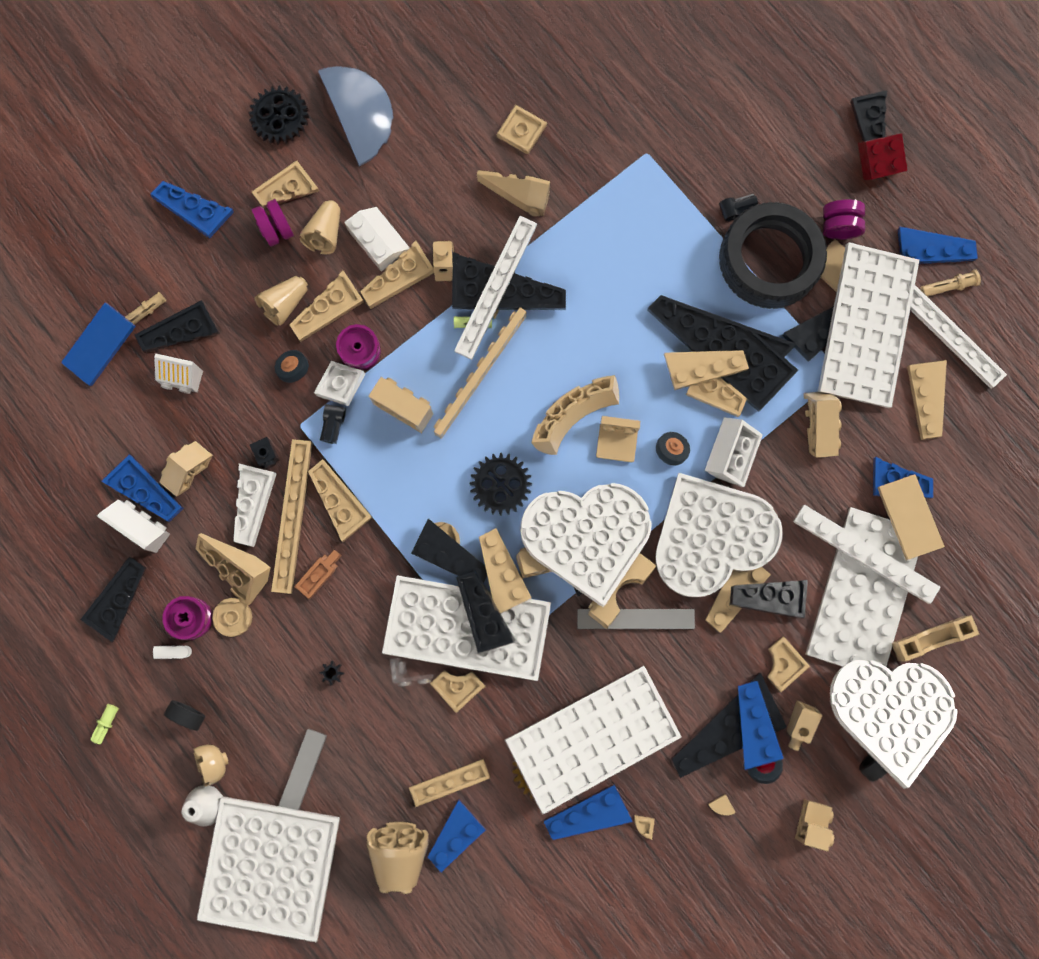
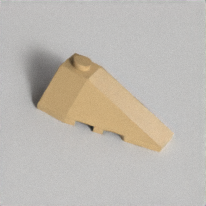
M478 170V182L530 215L544 216L549 199L550 181L526 176L525 179H518L513 174L503 177L500 173Z
M202 533L198 535L196 550L210 566L216 567L220 573L219 577L221 580L226 579L232 586L231 592L245 604L250 605L268 582L270 567L256 556Z

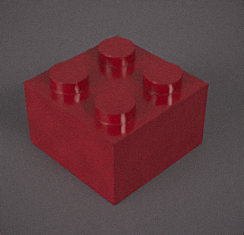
M902 133L858 143L864 180H872L908 171Z

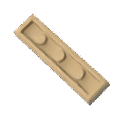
M482 759L411 786L409 790L415 807L490 779V775L485 761Z

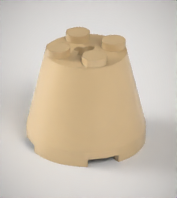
M392 822L386 823L384 828L378 830L373 828L368 832L367 848L377 885L380 887L381 892L400 891L404 894L412 892V888L418 882L428 846V832L426 830L421 831L417 829L416 824Z

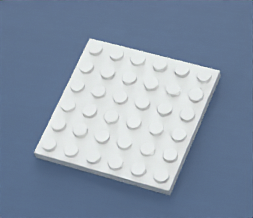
M221 797L197 920L317 942L340 817Z

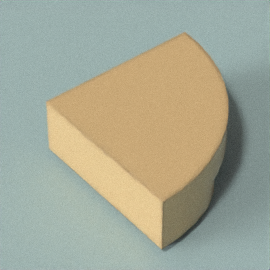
M725 794L708 803L709 807L718 814L732 815L736 813Z
M634 815V822L638 831L644 837L652 839L655 819Z

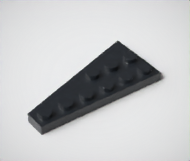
M453 252L452 309H475L495 268L494 265L476 261V259L467 258ZM514 272L496 310H519V308L524 310H566V290L533 280L527 276L518 275Z
M758 673L751 682H758L776 733L787 726L762 674ZM738 694L671 758L680 778L742 749Z

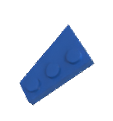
M873 458V496H880L878 487L915 474L925 499L933 498V478L912 470L903 469L896 464L882 461L880 458Z
M458 800L428 855L430 861L440 872L451 864L486 830L460 800Z

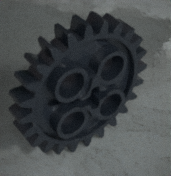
M279 85L278 89L275 90L271 86L270 92L264 89V95L258 93L259 100L253 98L256 105H250L252 111L249 112L251 117L249 121L257 136H262L263 141L268 139L270 144H272L276 140L279 145L281 140H283L287 144V139L290 138L291 141H294V135L300 137L299 131L305 132L302 125H308L306 119L309 118L307 113L309 110L301 94L296 95L295 89L289 91V88L286 86L282 90ZM283 101L282 104L276 105L278 102ZM270 113L268 116L263 117L264 114ZM279 125L282 126L280 129H275Z
M500 453L499 458L492 454L491 460L485 457L486 463L478 462L480 469L473 468L477 474H471V478L475 481L469 482V484L475 488L470 490V492L477 494L473 500L480 499L478 506L485 505V512L490 508L492 515H494L496 510L499 511L500 516H502L504 510L509 515L511 508L517 512L516 506L523 507L521 501H528L525 494H531V491L527 489V487L532 486L531 482H527L531 475H525L528 468L522 469L524 462L522 461L517 464V457L510 460V454L506 458H503L502 453ZM502 466L507 471L504 475H498L496 469ZM492 472L500 482L505 481L504 486L513 493V497L503 487L497 488V481L488 473ZM484 480H491L493 483L488 489L482 487ZM517 480L520 486L517 489H512L509 486L510 481ZM503 493L506 496V500L498 502L495 499L496 495Z

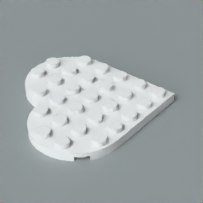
M678 473L655 555L656 567L661 579L670 589L678 594L688 597H702L719 590L728 581L733 570L750 571L762 567L776 555L782 541V525L773 510L774 508L767 501L756 495Z
M611 483L598 485L590 489L582 498L566 491L544 493L538 496L528 505L522 516L520 533L526 550L536 561L601 607H604L650 536L652 523L648 506L638 493L627 486Z
M857 660L843 666L836 673L831 683L830 701L839 723L904 789L911 785L950 733L957 717V709H955L953 700L955 695L951 686L937 670L926 664L906 663L890 671L875 661Z

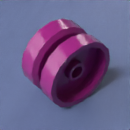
M276 198L267 202L266 206L270 212L269 215H267L262 206L252 209L256 219L255 222L270 247L278 244L280 241L276 233L278 230L285 240L294 236Z
M845 199L836 200L824 205L823 219L825 221L823 223V235L827 238L839 240L852 239L865 233V220L863 219L865 217V204L861 201Z
M360 324L350 325L338 335L336 342L337 353L346 366L365 371L376 365L380 359L381 348L376 335L370 328Z
M180 596L173 599L166 606L163 612V625L172 637L196 640L209 631L213 621V614L210 606L204 600L191 596Z

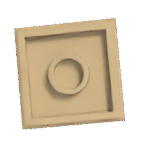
M515 105L497 133V137L522 152L529 154L547 126V122Z

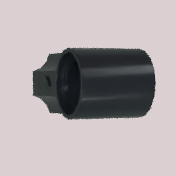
M754 194L737 199L730 197L722 200L719 203V207L724 221L730 222L735 220L744 210L757 205L758 199Z
M325 405L320 441L337 444L340 427L344 423L346 408Z

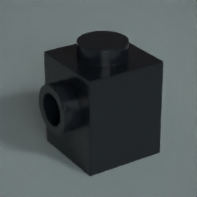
M268 437L250 444L260 467L268 469L275 466L277 461H280L272 441Z

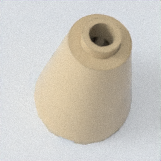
M335 201L323 202L300 233L301 243L314 252L315 249L321 250L320 254H331L336 249L341 209Z
M294 276L259 293L255 297V301L259 308L263 307L265 310L263 314L271 322L281 326L307 292L306 286L308 284L302 277Z

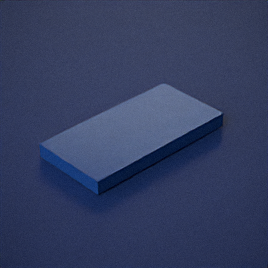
M104 303L61 363L86 384L93 386L136 326L108 303Z

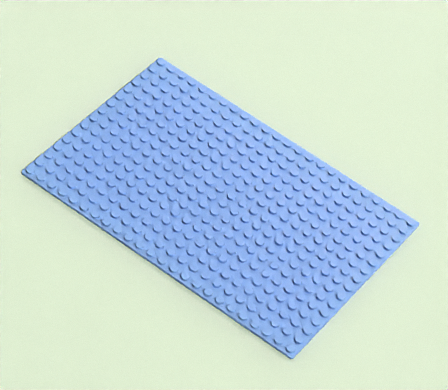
M644 154L526 247L515 273L565 289L566 310H525V320L442 439L435 435L434 425L438 419H443L446 415L445 409L447 406L455 402L458 390L461 387L464 389L468 383L466 380L470 373H475L478 369L477 364L479 360L487 356L490 344L498 340L500 330L503 326L507 327L510 323L509 318L511 314L518 310H499L496 319L492 318V328H487L473 359L470 360L454 351L465 328H454V316H471L474 309H452V306H450L366 372L349 406L333 401L327 403L328 405L346 408L344 423L340 427L337 444L320 441L325 405L301 423L300 427L419 576L426 581L459 586L456 578L458 577L457 575L411 554L428 518L433 523L445 522L452 525L459 534L460 545L484 565L479 536L497 528L519 574L516 555L520 552V549L525 548L520 533L521 519L528 505L544 493L566 491L582 498L590 489L598 485L616 483L627 486L638 493L647 504L652 531L665 520L678 473L709 482L716 478L706 472L705 468L724 417L745 421L763 434V439L808 402V399H804L803 393L818 392L825 353L821 350L808 362L793 348L785 358L798 369L795 375L759 412L746 401L739 417L687 396L686 393L689 387L674 390L664 353L692 351L647 311L648 307L660 295L785 339L782 336L784 332L799 324L784 307L777 309L761 308L743 301L742 298L733 293L732 289L725 282L719 265V251L723 238L649 154ZM615 375L619 388L618 405L598 409L580 419L564 436L557 455L542 453L532 445L531 442L537 425L542 423L546 417V411L559 398L577 386L584 387L591 384L594 379ZM380 377L387 379V377L391 378L397 383L399 388L403 389L405 387L414 393V397L418 399L422 397L430 402L429 405L432 407L433 416L422 433L373 405L369 394ZM602 416L641 421L637 435L634 462L596 457ZM677 432L687 439L690 445V454L682 464L677 466L669 465L658 457L655 446L657 440L664 433ZM500 453L503 454V458L510 454V460L517 457V464L523 461L522 469L528 468L525 475H531L527 482L532 483V486L527 487L531 494H525L528 501H521L523 507L517 505V512L511 508L509 515L504 510L502 516L499 515L498 510L492 515L490 508L485 512V505L479 507L480 499L474 501L473 498L477 494L470 492L475 487L469 484V482L475 481L471 478V474H477L473 468L480 469L478 462L486 463L485 457L491 460L492 454L499 458ZM502 466L496 469L498 475H504L507 471ZM489 472L488 474L497 481V488L503 487L513 497V493L504 486L505 481L500 482L492 472ZM484 480L482 483V487L486 489L493 485L491 480ZM512 480L509 486L512 489H517L520 483L517 480ZM499 493L495 499L498 502H504L506 496L503 493ZM553 572L522 579L532 597L531 599L551 602L549 615L575 594L573 586ZM487 576L484 585L487 591L491 592Z

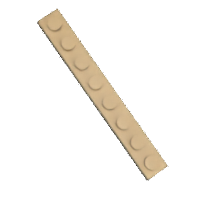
M519 308L517 312L514 311L509 318L510 323L507 327H502L498 334V340L490 344L487 350L489 353L485 358L482 357L477 364L478 369L475 373H470L466 380L468 383L464 389L461 387L458 390L455 402L447 406L445 409L446 415L443 419H438L434 425L436 436L441 439L525 320L526 311Z
M292 439L271 592L292 594L312 449L311 441Z

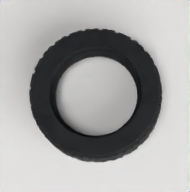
M767 202L752 206L735 218L722 240L719 251V265L722 276L733 293L737 294L743 301H747L754 306L777 309L795 304L810 292L824 272L827 261V246L823 233L816 222L797 207L778 202ZM758 229H775L785 233L795 241L802 253L803 267L801 272L792 281L781 284L770 283L758 278L748 269L742 258L741 248L745 238L752 231Z

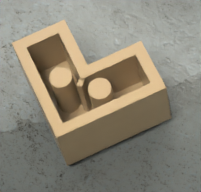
M196 441L189 445H184L180 451L171 453L166 459L167 464L161 472L162 477L159 483L176 497L190 488L194 476L208 467L212 454Z
M804 799L795 839L804 845L829 851V846L832 847L834 842L833 830L828 828L829 823L831 824L833 820L832 807Z

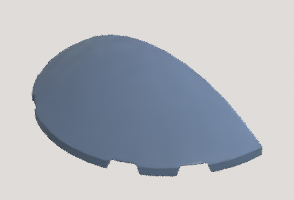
M329 67L318 70L359 166L373 159L378 154L381 146L384 143L386 144L389 139L393 119L389 97L377 80L358 69Z

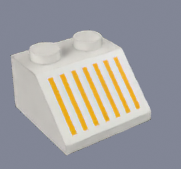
M155 354V380L161 384L162 388L172 390L173 387L179 388L180 392L190 394L191 391L198 392L203 371L194 362Z

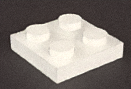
M331 361L314 393L318 397L349 406L365 373L362 370Z

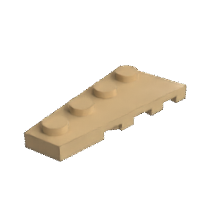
M417 241L411 245L412 247L409 250L404 251L397 261L386 267L385 272L374 278L360 291L370 309L434 273V268Z
M342 271L339 277L334 282H331L327 289L320 296L318 295L308 308L301 312L290 324V327L300 342L361 305L364 301L345 272Z
M743 350L664 353L674 390L749 369Z
M947 360L914 364L907 367L921 440L942 437Z
M497 528L479 536L492 599L500 614L530 600L532 597Z

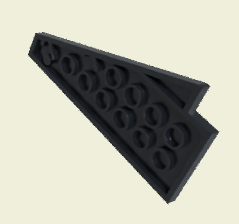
M660 295L647 309L692 352L743 350L749 369L721 378L747 398L746 401L758 412L798 371L785 358L796 346L793 342Z

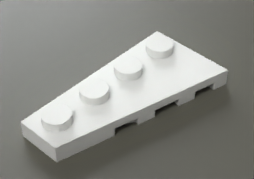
M239 464L240 480H238L237 486L239 494L236 501L238 509L237 516L235 517L234 542L254 547L276 473Z

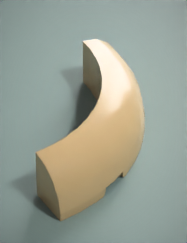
M615 375L594 379L591 384L584 387L577 386L559 398L546 411V417L542 423L537 425L532 438V445L542 453L557 455L564 436L580 419L598 409L618 405L619 388Z

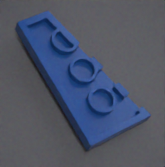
M164 181L151 193L153 199L208 238H211L234 213L233 209L229 207H222L217 202L207 201L197 194H190L185 192L184 189Z
M904 227L897 229L900 255L918 259L919 264L965 262L978 259L976 241Z
M130 454L101 481L168 522L184 509Z
M754 681L738 686L744 770L783 760L784 758L758 682Z
M614 784L543 820L552 840L633 822Z

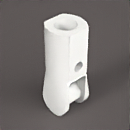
M154 646L153 648L154 659L186 658L192 654V649L189 646Z

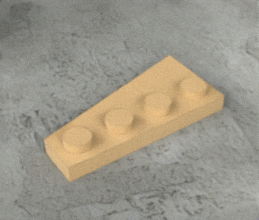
M323 459L308 471L342 542L372 519V516Z
M763 567L750 571L733 570L728 581L721 587L705 621L721 633L742 609L729 606L731 586L763 584L771 574Z

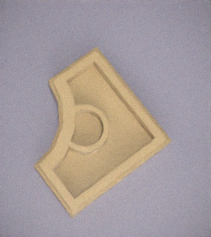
M784 636L768 649L772 655L773 665L767 678L779 692H782L810 667Z
M444 670L430 683L456 713L485 687L473 672L458 677Z

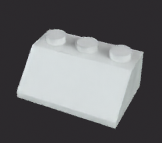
M377 207L361 210L345 221L347 230L380 271H383L399 259V256L404 251L406 252L410 249Z
M724 417L705 471L718 479L744 487L763 434L741 419Z
M117 500L98 514L97 517L143 549L157 553L170 535L165 531L166 526L158 521L156 523L152 522L149 514L144 511L139 513L135 510L136 506L128 500L125 502Z

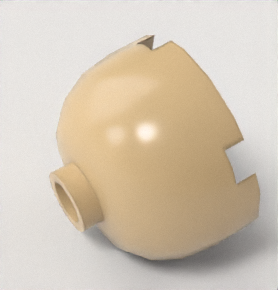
M208 744L193 748L198 771L203 775L201 780L204 786L207 787L218 782L225 774V765L229 764L226 753H221L218 747Z

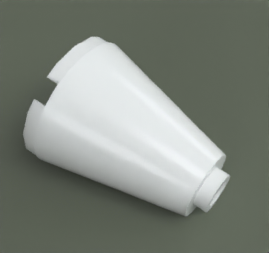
M203 785L194 788L186 797L182 808L184 819L198 826H209L215 823L220 799L223 795L214 786L205 787Z

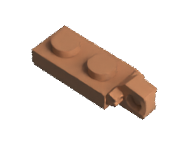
M334 550L328 557L326 555L322 558L320 557L295 585V588L310 600L336 571L335 569L338 565L335 563L342 555Z

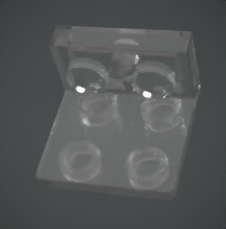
M402 658L390 659L393 684L398 683V687L412 685L411 681L418 680V684L430 683L431 678H435V674L404 678V674H407L406 663L402 662Z

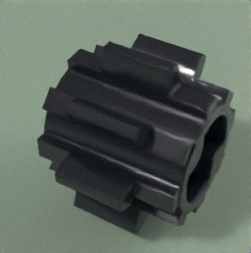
M334 661L330 662V666L323 664L324 671L319 672V674L324 676L322 682L329 680L330 686L335 681L340 683V675L345 674V672L340 670L342 664L335 666ZM332 668H334L336 670V675H334L331 679L328 676V671H331Z

